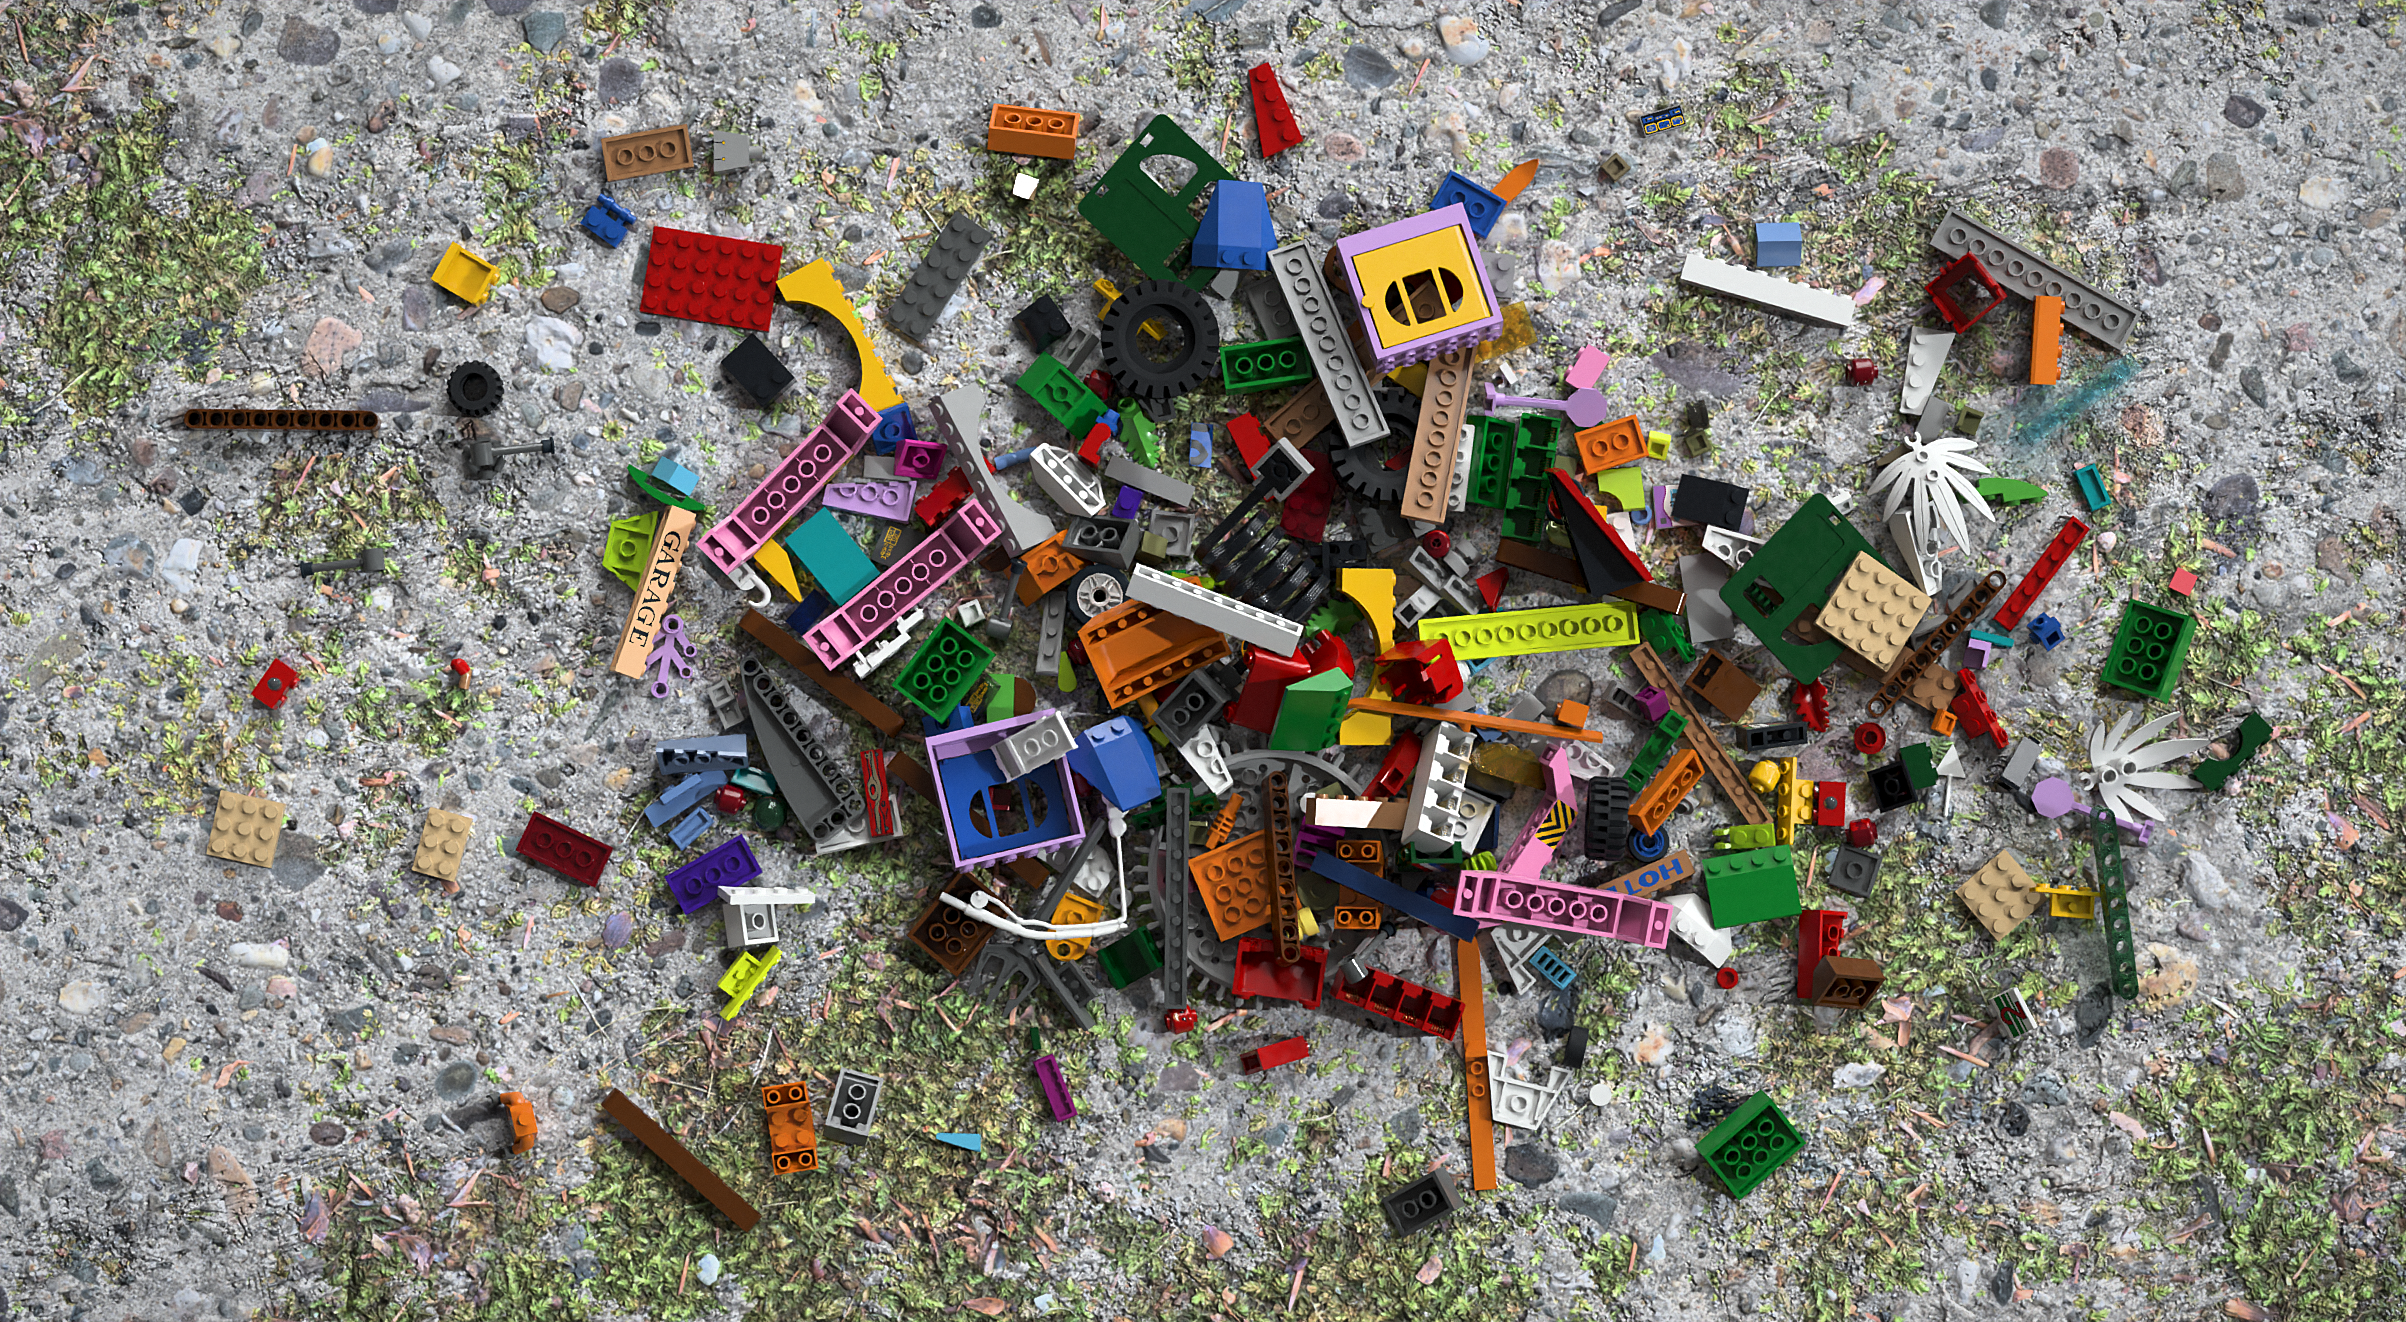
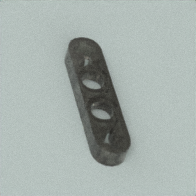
M1102 794L1090 795L1086 800V808L1093 824L1098 817L1102 819L1106 817L1109 820L1107 806L1102 800ZM1107 828L1100 839L1114 869L1118 872L1117 848L1114 849L1112 847L1111 840L1113 837L1109 832V828ZM1124 835L1120 836L1122 862L1123 859L1126 861L1124 862L1123 872H1129L1133 869L1135 860Z

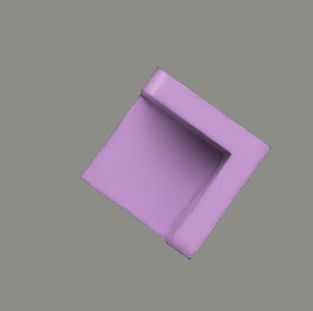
M1968 639L1962 665L1985 670L1991 643Z

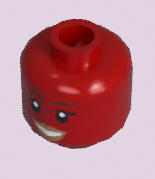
M1188 1004L1187 1009H1167V1014H1164L1167 1030H1171L1175 1035L1192 1031L1194 1023L1198 1022L1195 1009L1191 1010Z

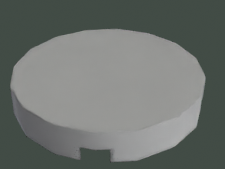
M1961 581L1952 588L1947 600L1950 613L1980 583L1979 581ZM1976 592V600L1981 603L1985 602V595L1982 592ZM1991 601L1971 623H1977L1987 616L1991 609ZM1961 608V616L1970 618L1971 613L1969 609Z

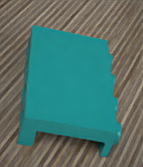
M825 506L785 539L788 544L785 546L792 557L797 555L801 559L799 565L806 573L811 571L816 577L812 581L820 590L826 589L830 594L826 598L834 607L837 605L842 607L867 585L882 575Z

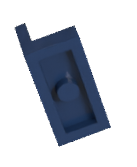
M1495 804L1475 848L1498 849L1500 804Z

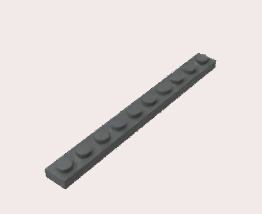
M1167 788L1164 1009H1187L1190 788Z

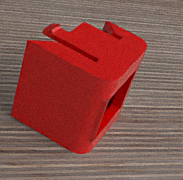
M1971 251L1967 252L1954 264L1948 261L1945 269L1943 266L1939 268L1942 274L1924 287L1933 296L1932 300L1942 311L1944 320L1947 323L1950 321L1955 323L1953 326L1959 335L2008 297ZM1970 270L1995 300V302L1972 320L1968 319L1946 292L1949 287Z
M1447 639L1400 642L1373 660L1374 663L1383 668L1392 662H1397L1379 674L1378 679L1380 685L1389 682L1394 697L1399 696L1409 688L1410 691L1406 693L1404 703L1418 705L1425 699L1430 704L1448 703L1463 690V680L1451 645ZM1440 655V658H1438L1436 661H1434L1429 666L1423 669L1422 664H1426L1432 659H1434L1436 656Z

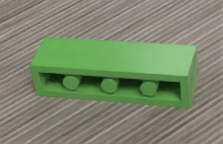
M988 674V679L983 681V689L988 688L986 691L987 701H983V714H987V723L983 724L1013 718L1015 675Z

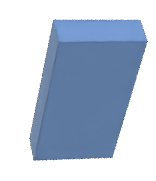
M699 806L667 835L683 851L714 824L715 821Z

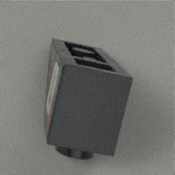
M1806 721L1755 723L1735 726L1737 748L1747 752L1808 743Z

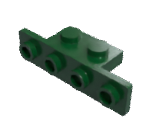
M1191 781L1169 787L1190 788L1189 818L1221 808L1216 793L1195 798ZM1167 788L1161 790L1162 797L1150 801L1152 810L1131 816L1136 832L1167 825Z

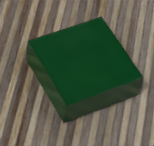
M1039 1027L1030 1028L1032 1049H1042Z

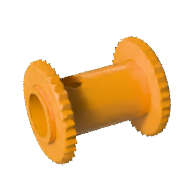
M1152 692L1134 699L1139 703L1149 723L1143 726L1144 729L1156 726L1157 723L1150 716L1160 706Z

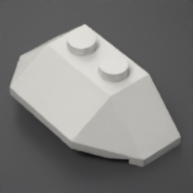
M1043 443L1029 455L1036 482L1067 513L1091 518L1105 506L1100 481L1070 451Z
M1695 893L1662 897L1659 902L1674 906L1669 931L1719 969L1732 953L1730 927L1715 930L1709 904Z

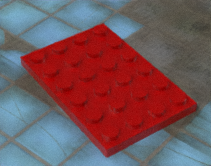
M654 226L640 312L769 333L777 290L776 281L779 279L784 247Z

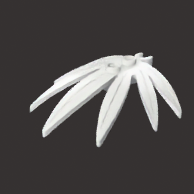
M1918 432L1914 433L1915 442H1910L1907 436L1904 437V445L1911 449L1912 452L1901 456L1888 465L1875 479L1866 497L1869 498L1878 493L1902 473L1887 500L1882 523L1885 524L1901 503L1910 480L1914 479L1913 513L1921 556H1924L1926 553L1930 525L1927 488L1950 534L1965 556L1969 557L1970 547L1965 521L1957 499L1945 478L1991 523L1995 522V518L1982 496L1971 483L1957 471L1946 465V463L1965 470L1990 475L1991 471L1978 461L1961 454L1951 453L1977 448L1978 444L1963 438H1944L1922 447L1920 443L1921 435Z
M2128 711L2114 724L2105 742L2104 722L2100 720L2096 724L2089 742V758L2094 772H2082L2078 775V778L2081 780L2088 778L2087 783L2081 785L2083 790H2090L2097 783L2103 801L2115 817L2133 823L2127 809L2118 799V795L2136 810L2157 820L2165 821L2164 816L2146 799L2124 787L2125 783L2162 789L2203 787V784L2199 781L2184 776L2164 772H2138V770L2173 760L2211 743L2208 739L2168 740L2147 745L2130 752L2181 716L2182 713L2179 711L2164 715L2145 724L2127 737L2115 751L2113 749L2124 733L2133 712Z

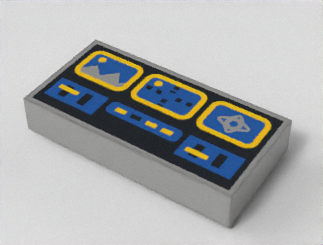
M1681 104L1639 116L1644 138L1687 126Z

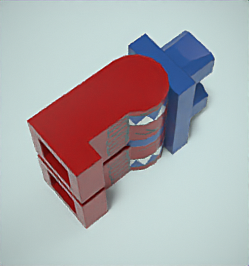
M1108 408L1103 418L1101 416L1097 417L1096 425L1092 428L1077 453L1078 460L1095 470L1098 469L1101 464L1100 452L1103 447L1108 446L1111 442V436L1115 438L1118 433V426L1116 425L1120 420V414Z
M1427 880V885H1419L1415 893L1453 910L1457 886H1447L1443 882L1434 884V880Z

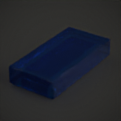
M813 589L785 622L803 636L831 603L816 589Z

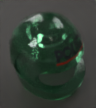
M775 793L773 796H760L753 807L751 816L753 823L762 831L773 832L778 830L786 822L787 804L780 795Z

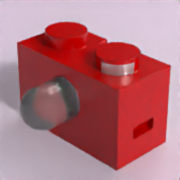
M275 658L251 695L274 710H277L278 707L282 708L288 699L286 697L289 689L294 690L298 686L301 674Z
M1817 782V786L1813 787V799H1817V808H1813L1812 821H1816V826L1844 827L1846 782Z

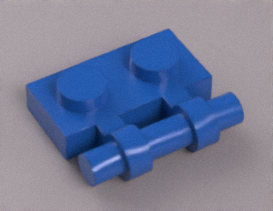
M601 193L597 201L603 204L602 208L599 210L592 205L580 223L617 249L629 232L623 227V224L627 221L633 225L637 218L631 214L629 209L622 208L615 203V199ZM610 210L619 216L616 221L607 216Z

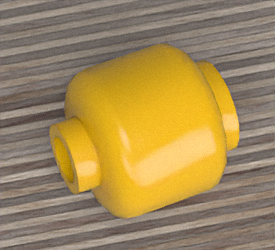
M1769 760L1755 763L1748 775V781L1751 784L1752 790L1760 794L1773 791L1780 779L1779 767Z

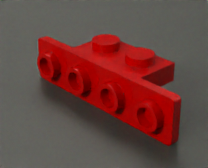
M1968 667L1958 671L1957 675L1967 692L1951 700L1950 704L1969 739L1971 740L1989 731L1998 749L2009 745L2008 735L2000 727L1995 711L1990 709L1985 693L1979 689L1974 673Z

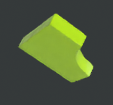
M1641 467L1609 469L1597 473L1599 494H1608L1614 497L1621 504L1623 512L1645 510Z

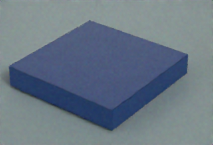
M906 402L877 412L883 418L871 434L877 456L895 451L897 441L904 439L918 441Z

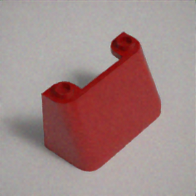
M1249 642L1247 650L1243 655V661L1249 669L1247 679L1238 703L1236 701H1229L1223 709V716L1228 723L1271 735L1285 688L1310 678L1311 669L1297 645L1291 658L1281 656L1267 648H1259L1254 643Z
M1242 937L1238 946L1232 994H1237V998L1249 1000L1250 996L1255 995L1294 1000L1302 1004V1008L1315 1010V1007H1320L1329 950L1300 944L1299 960L1284 968L1275 962L1273 940ZM1284 951L1285 957L1290 960V954Z

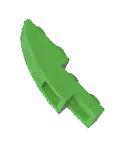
M1980 478L1976 480L1977 488L1975 489L1984 498V501L1997 500V496L2000 495L2001 504L2007 503V507L2021 505L2020 501L2029 500V504L2040 503L2042 498L2048 496L2047 491L2015 479ZM1958 491L1955 492L1957 501H1962L1963 504H1970Z

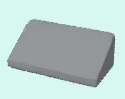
M1222 268L1209 288L1225 300H1228L1250 269Z
M1078 324L1053 358L1059 361L1072 374H1075L1097 345L1099 339L1092 332Z
M1946 614L1917 624L1908 638L1913 651H1916L1948 617ZM1946 624L1945 629L1947 633L1954 634L1952 624ZM1936 639L1931 640V647L1939 645L1940 642Z

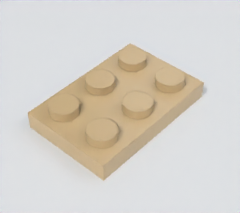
M430 807L412 870L455 882L473 819Z

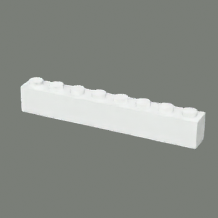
M1698 252L1687 253L1679 282L1843 329H1848L1856 304V301H1853L1851 296L1839 294V296L1832 295L1830 290L1818 288V290L1811 289L1809 284L1803 282L1793 284L1788 282V278L1782 276L1772 278L1767 276V272L1761 270L1751 272L1746 270V266L1740 264L1730 266L1725 264L1726 261L1719 258L1709 260L1704 258L1705 255Z
M1138 563L1125 594L1135 601L1148 603L1156 609L1169 611L1177 617H1185L1196 624L1209 626L1217 632L1230 634L1238 640H1246L1254 643L1259 648H1267L1281 656L1291 658L1303 629V625Z

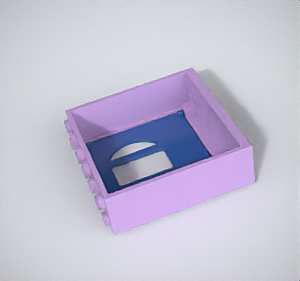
M1055 708L925 738L923 744L954 871L959 870L960 874L973 871L974 867L981 865L982 869L992 867L996 864V861L1002 860L1003 864L1016 861L1017 856L1024 855L1026 859L1037 856L1039 851L1043 850L1046 853L1059 851L1060 846L1067 845V848L1080 846L1081 841L1085 839L1086 835L1066 753L1065 756L1055 760L1060 779L1057 777L1054 760L1052 759L1049 763L1033 769L1030 773H1025L1011 780H1017L1029 831L1000 837L988 791L989 786L1007 781L1005 774L999 769L995 761L997 759L992 749L988 750L990 749L989 747L1008 738L1012 734L1018 733L1027 728V726L1035 724L1036 720L1044 716L1047 718L1054 714ZM937 761H939V767H940V771H941V775H942V779H943V783H944V787H945V791H946V796H947V800H948V804H949V808H950V812H951V816H952V821H953V825H954V829H955V833H956V837H957V841H958V845H959V850H960L961 858H962L963 861H960V859H959V855H958V851H957V847H956V842H955V838H954V834H953V830H952V826H951V822H950V818H949V813H948V809H947V805H946V801H945V797H944V793H943V788H942V784H941V780H940V776H939V772H938V768H937V764H936ZM1025 779L1035 782L1043 790L1047 799V815L1038 828L1035 826ZM978 790L982 792L992 833L991 839L980 834L970 819V802ZM1061 792H1063V794H1064V798H1065V802H1066V806H1067V810H1068V814H1069V818H1070V823H1071L1073 835H1071V830H1070V826H1069V822H1068V818H1067V814H1066V810H1065V806H1064V801H1063V797H1062V793H1061Z

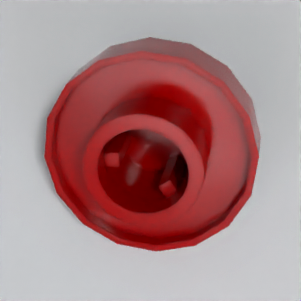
M1866 722L1855 730L1853 742L1856 749L1861 753L1871 755L1881 751L1884 747L1886 734L1879 724Z

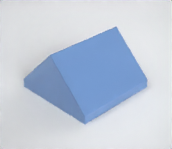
M1799 222L1755 223L1756 267L1801 266L1802 237Z

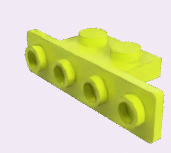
M775 945L769 949L761 961H758L743 949L717 982L721 989L732 996L719 1013L727 1022L738 1014L740 1006L744 1001L750 999L758 983L760 984L765 980L769 969L779 962L782 951Z

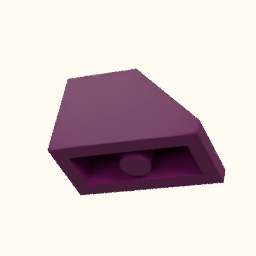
M1650 685L1632 697L1647 720L1659 721L1670 710L1666 693L1660 688Z

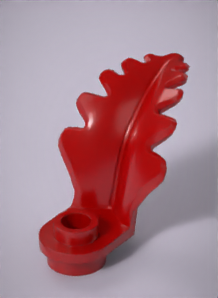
M1818 677L1809 685H1802L1797 681V689L1791 698L1793 704H1800L1796 714H1805L1802 721L1809 722L1808 728L1815 727L1814 731L1825 733L1826 728L1829 727L1827 724L1829 719L1825 717L1829 716V712L1823 708L1828 707L1829 703L1822 697L1827 694V688L1819 682Z

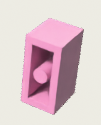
M1590 344L1586 348L1581 347L1575 356L1578 359L1574 367L1570 365L1563 375L1566 377L1564 384L1576 391L1581 387L1592 388L1611 357Z

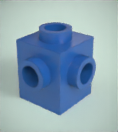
M2045 612L2027 624L2031 632L2029 637L2035 645L2040 644L2047 651H2050L2065 639L2058 620L2054 616L2050 618Z

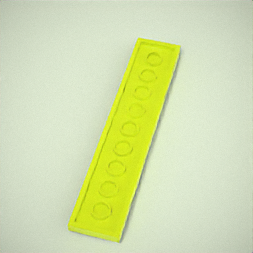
M1628 601L1417 620L1419 640L1447 639L1456 661L1640 644L1636 604ZM1440 655L1436 656L1434 659H1432L1426 664L1433 663L1438 658H1440Z

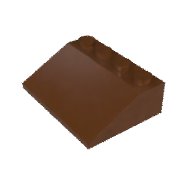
M959 870L950 876L904 932L956 977L959 976L998 928L984 921L980 922L965 915L964 911L939 900L942 892L969 904V902L971 903L970 897L972 893L983 891L1000 900L1013 911L1012 907L971 873L960 874ZM990 901L983 907V909L1000 918L1006 919L1008 917V914L1003 909Z

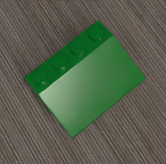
M2131 598L2100 680L2167 705L2198 623L2190 616Z
M945 616L895 679L892 686L939 723L943 724L996 654Z
M1339 667L1285 688L1267 746L1269 750L1319 751L1335 745L1354 686Z
M1789 844L1702 860V874L1715 930L1802 915Z
M1760 1089L1699 1141L1694 1148L1740 1201L1804 1146L1806 1142L1773 1100Z

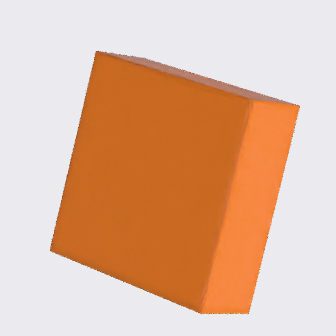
M1938 708L1930 729L1950 737L1958 717Z

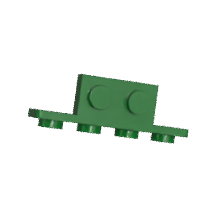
M1651 608L1637 617L1640 629L1657 656L1675 646L1685 664L1697 659L1693 646L1686 641L1682 628L1676 624L1672 614Z

